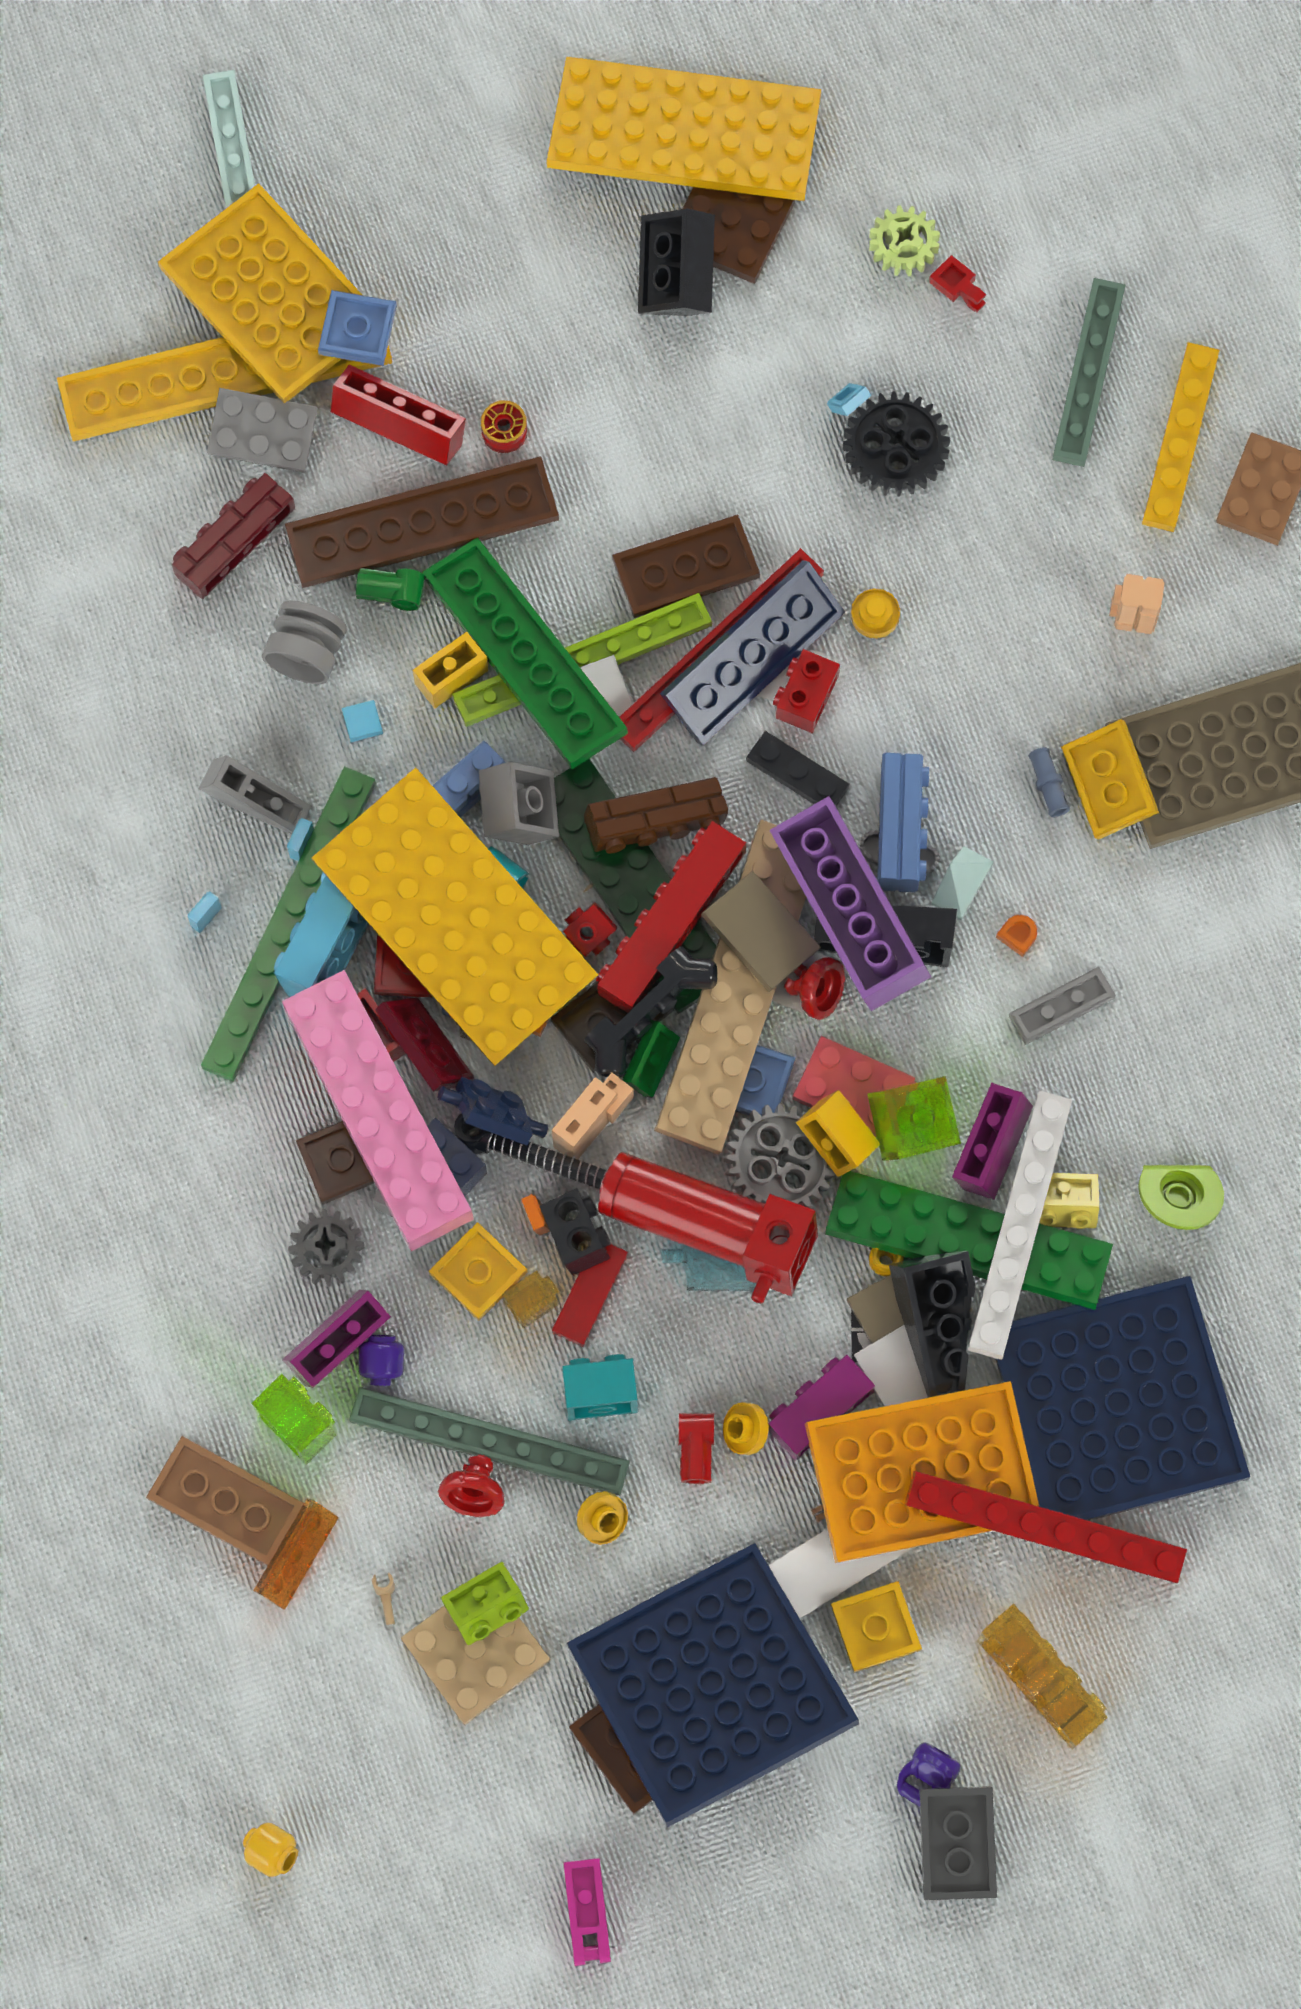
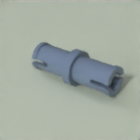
M1042 747L1032 751L1028 756L1031 759L1038 779L1035 784L1037 790L1043 794L1049 816L1059 817L1068 813L1070 807L1067 804L1061 787L1063 779L1061 774L1056 772L1049 748Z

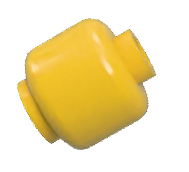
M267 1822L260 1825L257 1829L251 1828L244 1837L243 1847H245L244 1859L246 1863L266 1876L276 1877L279 1874H286L297 1860L298 1849L296 1848L294 1836L273 1823Z

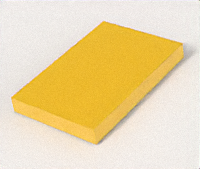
M1120 719L1061 746L1094 838L1099 840L1159 813L1124 720Z

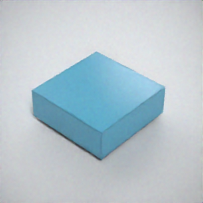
M849 383L833 396L827 405L832 413L848 416L871 397V394L865 386Z
M374 700L342 708L350 742L383 734Z
M303 818L299 819L287 844L291 859L299 861L314 830L311 821Z
M206 892L187 916L191 927L199 933L204 930L222 909L219 898L212 892Z

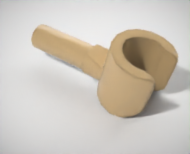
M388 1573L389 1585L381 1588L377 1586V1578L374 1575L372 1584L375 1593L381 1598L386 1625L395 1624L391 1604V1594L395 1589L393 1577Z

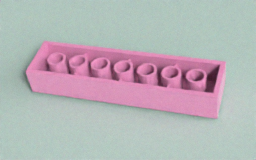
M345 970L283 1000L285 1012L411 1252L474 1220L472 1210Z

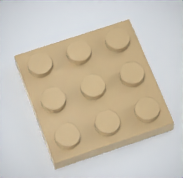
M443 1606L401 1637L402 1642L464 1726L551 1661L520 1618L504 1624L491 1632L486 1638L467 1645L447 1609Z

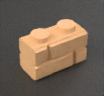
M1127 574L1122 585H1115L1109 616L1115 617L1114 626L1116 629L1125 631L1135 629L1136 632L1152 634L1154 632L1162 605L1163 579L1147 577L1144 580L1143 576Z

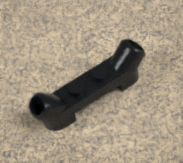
M684 946L677 948L656 967L665 978L617 1024L605 1016L585 1037L584 1043L596 1054V1073L603 1077H608L611 1073L617 1077H622L626 1073L627 1044L635 1036L640 1038L652 1027L650 1021L660 1012L662 1014L668 1012L677 1002L675 997L684 989H713L717 984L718 971L716 963L712 959H695Z

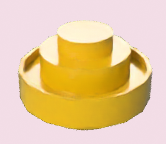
M873 588L865 590L856 597L852 604L851 620L853 626L860 634L868 638L878 639L886 637L895 630L899 623L900 607L898 601L891 593L883 589Z
M741 1402L734 1404L728 1410L723 1423V1436L727 1447L734 1453L741 1455L755 1454L763 1448L769 1431L768 1418L764 1410L759 1405Z
M607 1491L596 1492L589 1496L581 1504L577 1513L579 1532L587 1540L598 1545L608 1544L617 1539L624 1531L628 1522L626 1504L618 1496Z

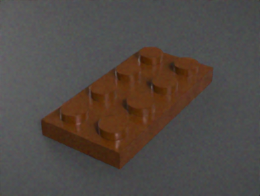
M738 514L612 555V560L633 618L646 615L697 593L702 597L760 578L758 566Z

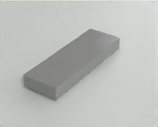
M1097 967L1010 1012L1009 1018L1024 1044L1027 1045L1115 999L1116 995L1100 967Z

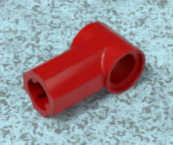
M679 1413L681 1483H711V1445H714V1414Z

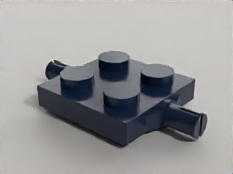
M461 1077L455 1087L456 1091L442 1086L438 1092V1100L458 1108L463 1114L465 1123L526 1146L532 1135L544 1138L548 1132V1124L532 1120L527 1116L523 1100L517 1094L507 1090L501 1092L493 1089L482 1080L474 1079L472 1081Z

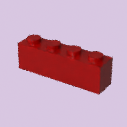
M348 365L333 384L331 413L446 466L462 446L466 418L352 365Z

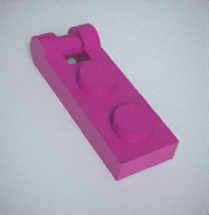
M600 1858L563 1862L574 1965H586L585 1961L600 1960V1963L611 1962ZM597 1934L598 1945H583L584 1935Z

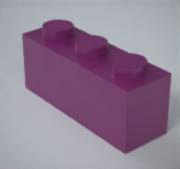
M991 1083L952 1175V1178L963 1190L995 1200L1033 1109V1105L1022 1092Z
M359 1289L284 1357L282 1361L304 1386L314 1388L391 1316L368 1290Z
M848 1355L841 1360L837 1357L833 1358L821 1370L824 1375L815 1383L811 1380L807 1381L795 1392V1395L798 1397L788 1407L785 1403H782L768 1416L771 1419L768 1423L769 1432L795 1461L810 1449L805 1427L806 1422L849 1414L874 1393V1383Z

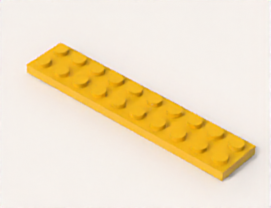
M223 337L57 377L73 442L216 407L219 388L260 396L274 393ZM389 345L384 365L393 363ZM341 359L312 383L339 377L348 365H352L360 370L380 367L381 365Z

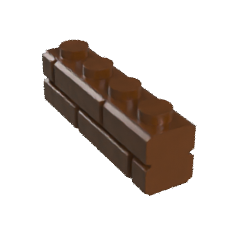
M713 777L588 804L584 813V821L588 833H590L594 851L606 850L607 853H616L623 850L629 844L638 843L639 846L644 847L655 843L658 838L670 836L672 840L686 837L690 831L699 830L702 827L707 829L712 821L722 826L728 815V807L724 796H722V789L718 778Z

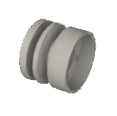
M292 600L283 602L278 611L279 617H277L273 624L277 632L271 633L262 653L263 661L270 668L294 680L311 684L326 683L336 661L332 653L337 652L342 645L341 640L345 637L347 631L346 624L338 616L316 605Z

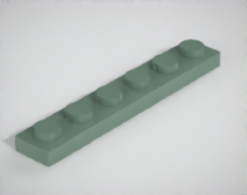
M1093 278L1052 458L1053 461L1085 467L1126 284Z

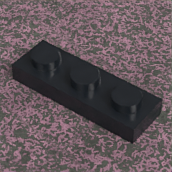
M764 731L746 757L748 763L813 804L829 796L835 806H837L849 789L850 784L767 731Z

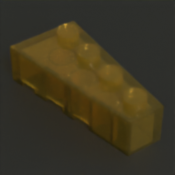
M1014 1603L980 1633L977 1639L979 1645L1072 1750L1108 1718L1104 1714L1106 1707L1094 1693L1089 1695L1081 1686L1082 1680L1070 1666L1066 1667L1057 1656L1058 1653L1055 1648L1039 1635L1031 1621L1020 1612Z

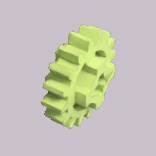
M899 205L895 214H892L888 209L885 210L884 220L877 217L875 219V228L870 229L869 238L872 240L869 242V251H875L873 256L874 262L883 260L882 270L886 271L891 266L894 268L895 276H898L901 270H905L906 274L911 276L913 268H917L922 273L925 268L924 262L933 264L934 254H937L939 251L938 241L940 232L934 230L935 220L926 222L927 212L922 211L919 215L914 214V206H911L908 212H903L901 205ZM920 232H922L925 237L926 245L923 243L924 239L919 237ZM883 237L886 238L885 242L890 245L888 250L884 246Z

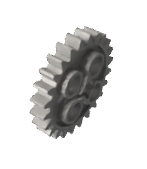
M779 1103L775 1113H773L769 1105H765L762 1108V1116L754 1109L749 1114L751 1122L745 1118L738 1122L742 1130L733 1129L730 1133L737 1142L730 1141L725 1145V1148L733 1152V1154L727 1155L723 1159V1162L733 1164V1167L725 1173L726 1176H736L737 1180L732 1184L731 1189L742 1187L744 1190L741 1194L742 1196H750L753 1200L764 1204L769 1194L808 1208L811 1207L810 1199L815 1202L822 1199L818 1189L827 1191L830 1185L824 1179L833 1178L835 1173L827 1168L829 1165L796 1124L801 1118L797 1116V1106L794 1105L788 1113H785L783 1104ZM761 1132L771 1133L775 1138V1146L765 1145L760 1138ZM795 1141H801L807 1146V1156H800L795 1152L793 1147ZM751 1150H756L758 1153L765 1156L752 1155ZM778 1153L782 1154V1161L786 1162L782 1167L778 1166V1159L774 1158ZM795 1164H799V1165H800V1164H805V1165H808V1166H809V1170L807 1171V1170H805L804 1168H802V1167H800V1166H798V1165H795ZM752 1165H762L766 1169L767 1178L759 1179L755 1177L752 1172ZM786 1174L797 1176L800 1181L798 1189H792L786 1184Z

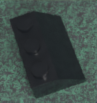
M680 209L641 216L638 314L692 316L712 313L715 214L692 209Z

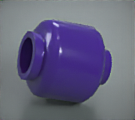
M371 1335L368 1337V1341H364L359 1346V1374L364 1378H370V1385L390 1386L391 1379L399 1378L403 1375L404 1346L396 1341V1336Z

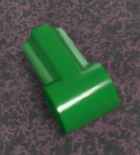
M360 568L356 582V598L386 602L400 610L416 611L420 608L425 576L423 573L413 569H398L394 573Z

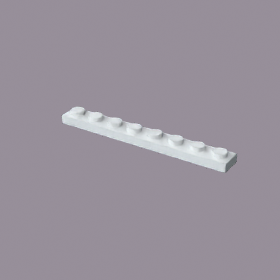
M1043 1091L1038 1092L968 1351L1000 1360L1003 1359L1072 1099Z

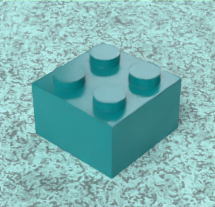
M615 1354L604 1357L605 1361L590 1363L589 1358H578L570 1360L569 1365L562 1366L568 1421L638 1413L633 1358L626 1359L624 1354Z

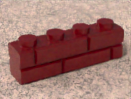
M264 473L259 479L252 478L243 488L244 494L235 502L233 500L227 502L219 513L220 517L212 525L210 523L205 524L196 535L197 540L189 548L187 546L181 547L174 555V562L171 564L174 574L201 599H204L295 509L293 497L268 474Z

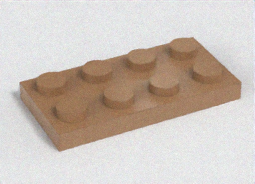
M181 1436L146 1496L149 1501L268 1567L273 1563L305 1507V1504L183 1436Z

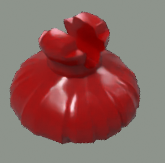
M824 957L813 962L808 969L802 964L794 971L796 976L800 978L795 981L788 978L784 984V989L789 995L797 996L800 994L801 1006L804 1012L809 1017L819 1021L827 1018L834 1012L843 996L842 992L844 991L845 973L841 962L831 957Z
M478 1454L477 1456L470 1457L468 1459L469 1465L464 1464L463 1471H456L447 1475L440 1483L438 1493L444 1505L462 1515L473 1517L496 1515L504 1506V1492L499 1484L490 1478V1473L493 1472V1463L491 1458L485 1455Z

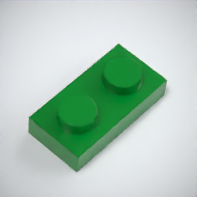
M651 1020L652 1027L642 1036L622 1080L642 1096L653 1098L680 1040V1036L659 1021Z

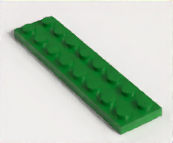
M475 538L422 572L425 576V581L463 630L468 632L487 656V661L571 769H574L628 734L626 725L479 538Z
M849 1171L842 1175L825 1235L871 1248H878L879 1250L911 1259L968 1251L973 1276L987 1280L1005 1214ZM1039 1223L1021 1289L1095 1310L1113 1244Z

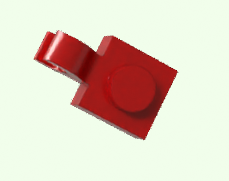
M953 255L929 276V283L952 302L961 296L967 306L976 313L986 304L983 300L986 294L972 284L976 279V274Z

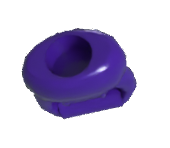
M926 1742L921 1743L916 1748L912 1759L904 1765L898 1775L896 1787L899 1795L920 1807L919 1790L907 1783L906 1779L913 1775L930 1785L931 1788H951V1784L960 1773V1763L933 1745Z

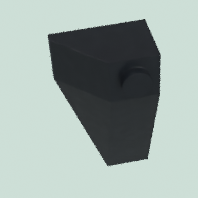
M968 1251L917 1257L890 1264L889 1268L896 1301L927 1397L964 1391L969 1355L966 1352L968 1330H971L972 1318H970L971 1297H974L975 1281Z

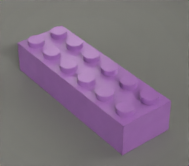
M829 796L770 829L773 838L857 990L871 1011L931 978L928 969Z

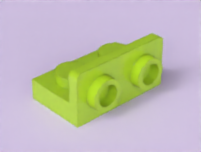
M502 1561L440 1597L467 1645L486 1638L494 1630L508 1622L517 1620L521 1614L529 1610L520 1589Z

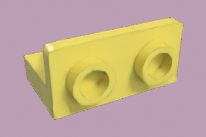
M1053 1173L1039 1223L1051 1227L1096 1228L1099 1214L1098 1174Z

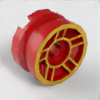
M500 400L491 403L484 410L481 416V429L485 444L491 450L498 453L516 451L524 444L527 438V418L524 410L518 404ZM507 424H510V428L506 431H502L498 428V425L502 427L507 426Z

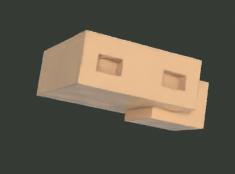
M613 1073L604 1082L595 1077L552 1129L553 1147L562 1154L567 1153V1156L572 1158L575 1156V1159H579L608 1122L613 1124L632 1101L634 1089Z

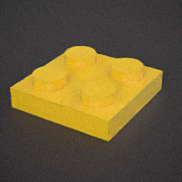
M478 1222L429 1270V1274L478 1321L528 1272L527 1268Z
M899 1581L831 1603L830 1606L853 1673L922 1650Z

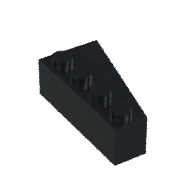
M892 905L924 964L948 968L953 948L957 909ZM817 917L814 940L821 947L818 951L837 953Z

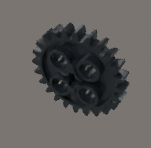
M892 391L890 400H886L883 394L880 393L877 404L868 398L866 400V410L861 407L856 408L855 415L857 418L849 417L848 426L850 428L844 429L843 437L847 440L843 441L842 449L848 452L845 454V463H853L850 473L857 474L861 472L860 484L868 480L872 481L871 491H874L879 485L883 486V494L885 496L890 488H895L898 497L901 496L902 488L905 487L911 495L914 494L915 484L926 489V477L936 481L938 475L936 470L943 471L945 462L942 459H948L950 450L946 447L950 445V437L944 436L947 434L948 425H939L942 420V414L931 415L933 411L932 403L924 408L921 407L922 397L920 396L914 402H910L909 392L905 393L902 400L897 398L895 391ZM896 418L901 420L903 424L892 426L887 421ZM922 439L927 442V445L918 447L912 441ZM876 441L881 446L872 449L867 447L865 443ZM898 461L906 467L898 470L892 468L889 464Z

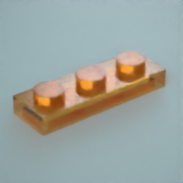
M307 1498L253 1591L275 1606L285 1610L339 1517L316 1501Z

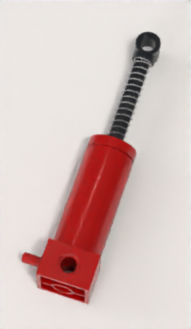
M462 1113L455 1120L454 1129L457 1138L475 1155L480 1153L488 1154L493 1150L495 1154L501 1153L503 1157L509 1156L511 1160L518 1159L519 1163L526 1162L528 1166L534 1165L536 1169L542 1168L545 1173L550 1171L552 1175L558 1174L562 1179L566 1177L570 1182L575 1180L578 1185L583 1183L587 1188L594 1187L595 1191L600 1190L598 1212L601 1215L744 1267L746 1279L756 1283L751 1295V1299L756 1303H764L769 1289L791 1297L793 1296L818 1237L815 1210L769 1194L764 1204L624 1152L619 1153L612 1165L605 1170L600 1165L597 1167L592 1165V1162L590 1164L584 1162V1159L580 1161L575 1159V1156L572 1158L567 1156V1153H559V1150L553 1151L550 1150V1147H542V1144H534V1141L528 1142L526 1146L483 1129L476 1136H467L465 1134L468 1130L478 1127L465 1123Z

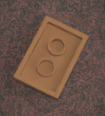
M1251 432L1216 523L1278 546L1301 488V450Z

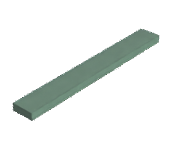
M362 1387L358 1388L349 1421L354 1424L471 1456L485 1455L496 1463L602 1492L607 1491L617 1496H621L630 1461Z

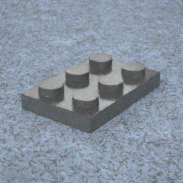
M993 1787L919 1789L923 1899L997 1898Z

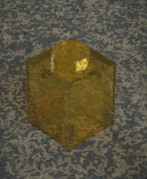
M536 1270L504 1292L502 1296L504 1303L524 1329L558 1306L555 1295L559 1291L549 1276L542 1278Z

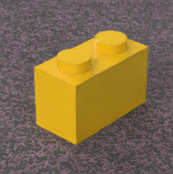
M465 632L412 670L414 683L435 709L451 698L453 693L462 690L488 672L487 656L468 632Z
M839 1090L819 1100L796 1122L837 1177L858 1167L881 1145L870 1128L866 1126L850 1102Z

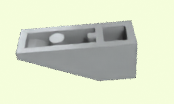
M228 755L212 760L198 788L225 805L290 834L293 833L299 819H306L312 807Z

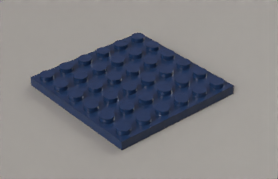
M1191 1276L1100 1298L1095 1310L1073 1305L1012 1322L1003 1359H995L1002 1383L1011 1381L1039 1507L1090 1521L1250 1479V1473Z
M756 1543L567 1642L569 1651L667 1828L859 1725L858 1717Z

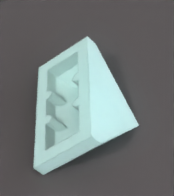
M963 846L950 863L931 905L937 908L957 909L956 918L962 920L992 867L993 861Z

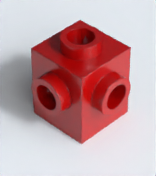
M594 902L584 911L579 906L564 920L568 925L564 928L563 932L578 952L581 951L585 957L591 951L597 956L611 943L608 937L616 931L617 926L601 907ZM590 927L593 930V935H585L582 932V928Z

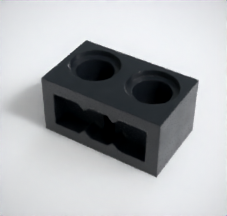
M578 1188L540 1205L563 1263L573 1276L610 1259L606 1247L611 1245V1242L604 1227H597L593 1217L598 1215V1211L590 1196L584 1198ZM579 1210L575 1219L565 1221L569 1212ZM591 1240V1244L586 1250L578 1251V1246L581 1242Z

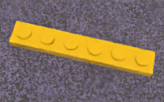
M1190 342L1187 343L1142 525L1170 532L1175 531L1219 349Z

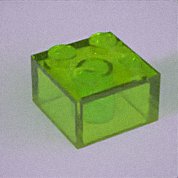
M946 1076L928 1078L867 1093L877 1139L881 1144L879 1148L882 1161L903 1159L961 1144Z
M281 1374L251 1404L257 1416L307 1465L337 1436L333 1428L335 1421L332 1419V1414L319 1401L314 1405L309 1401L311 1397L307 1394L308 1390L294 1376L288 1380Z

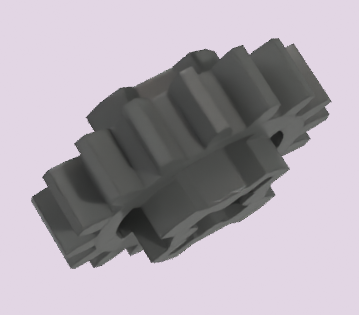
M322 1209L321 1218H316L311 1212L308 1214L310 1220L308 1224L302 1221L297 1222L301 1232L290 1234L291 1240L296 1242V1245L289 1246L288 1251L292 1255H298L291 1260L293 1267L303 1266L299 1272L302 1278L312 1274V1283L314 1285H317L320 1278H324L327 1286H331L332 1278L337 1277L341 1283H344L343 1273L347 1271L354 1275L356 1270L352 1265L353 1262H363V1257L357 1251L365 1249V1244L363 1241H356L362 1235L360 1228L351 1230L354 1224L351 1217L347 1218L344 1222L341 1221L342 1215L340 1211H336L333 1217H329L327 1210ZM332 1227L344 1232L348 1238L338 1237L333 1233ZM318 1229V1232L312 1239H307L314 1230ZM326 1235L332 1246L329 1249L327 1261L321 1249L324 1247V1242H326ZM347 1256L340 1265L335 1267V1263L341 1257ZM305 1257L309 1259L315 1258L320 1263L321 1269L311 1265Z

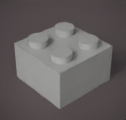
M507 762L479 770V791L481 795L484 837L524 845H531L559 837L553 771L514 762Z

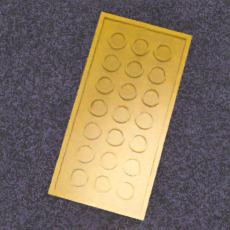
M566 56L548 150L547 168L805 201L821 89Z
M416 767L311 858L493 1066H496L599 975Z

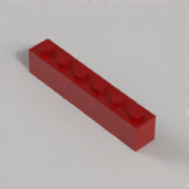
M713 821L707 829L702 827L697 832L691 843L694 848L688 856L683 854L678 859L672 870L675 875L670 882H663L659 886L653 897L656 902L649 911L644 909L634 924L637 929L631 938L625 936L615 951L618 956L612 965L605 964L596 978V981L599 982L598 995L626 1013H629L649 993L661 976L656 967L669 954L682 946L702 917L701 914L709 907L746 854L747 842Z

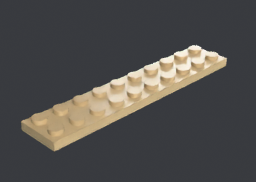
M761 819L757 825L738 882L754 871L798 921L806 896L770 832V829L777 825ZM720 937L712 958L717 965V984L713 989H702L654 1130L717 1155L722 1152L776 990L775 987L768 992Z

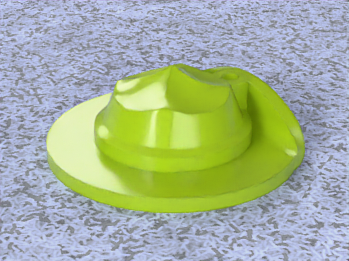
M1143 1166L1138 1182L1139 1195L1145 1208L1158 1221L1176 1229L1194 1230L1202 1228L1216 1219L1224 1203V1189L1221 1180L1211 1166Z

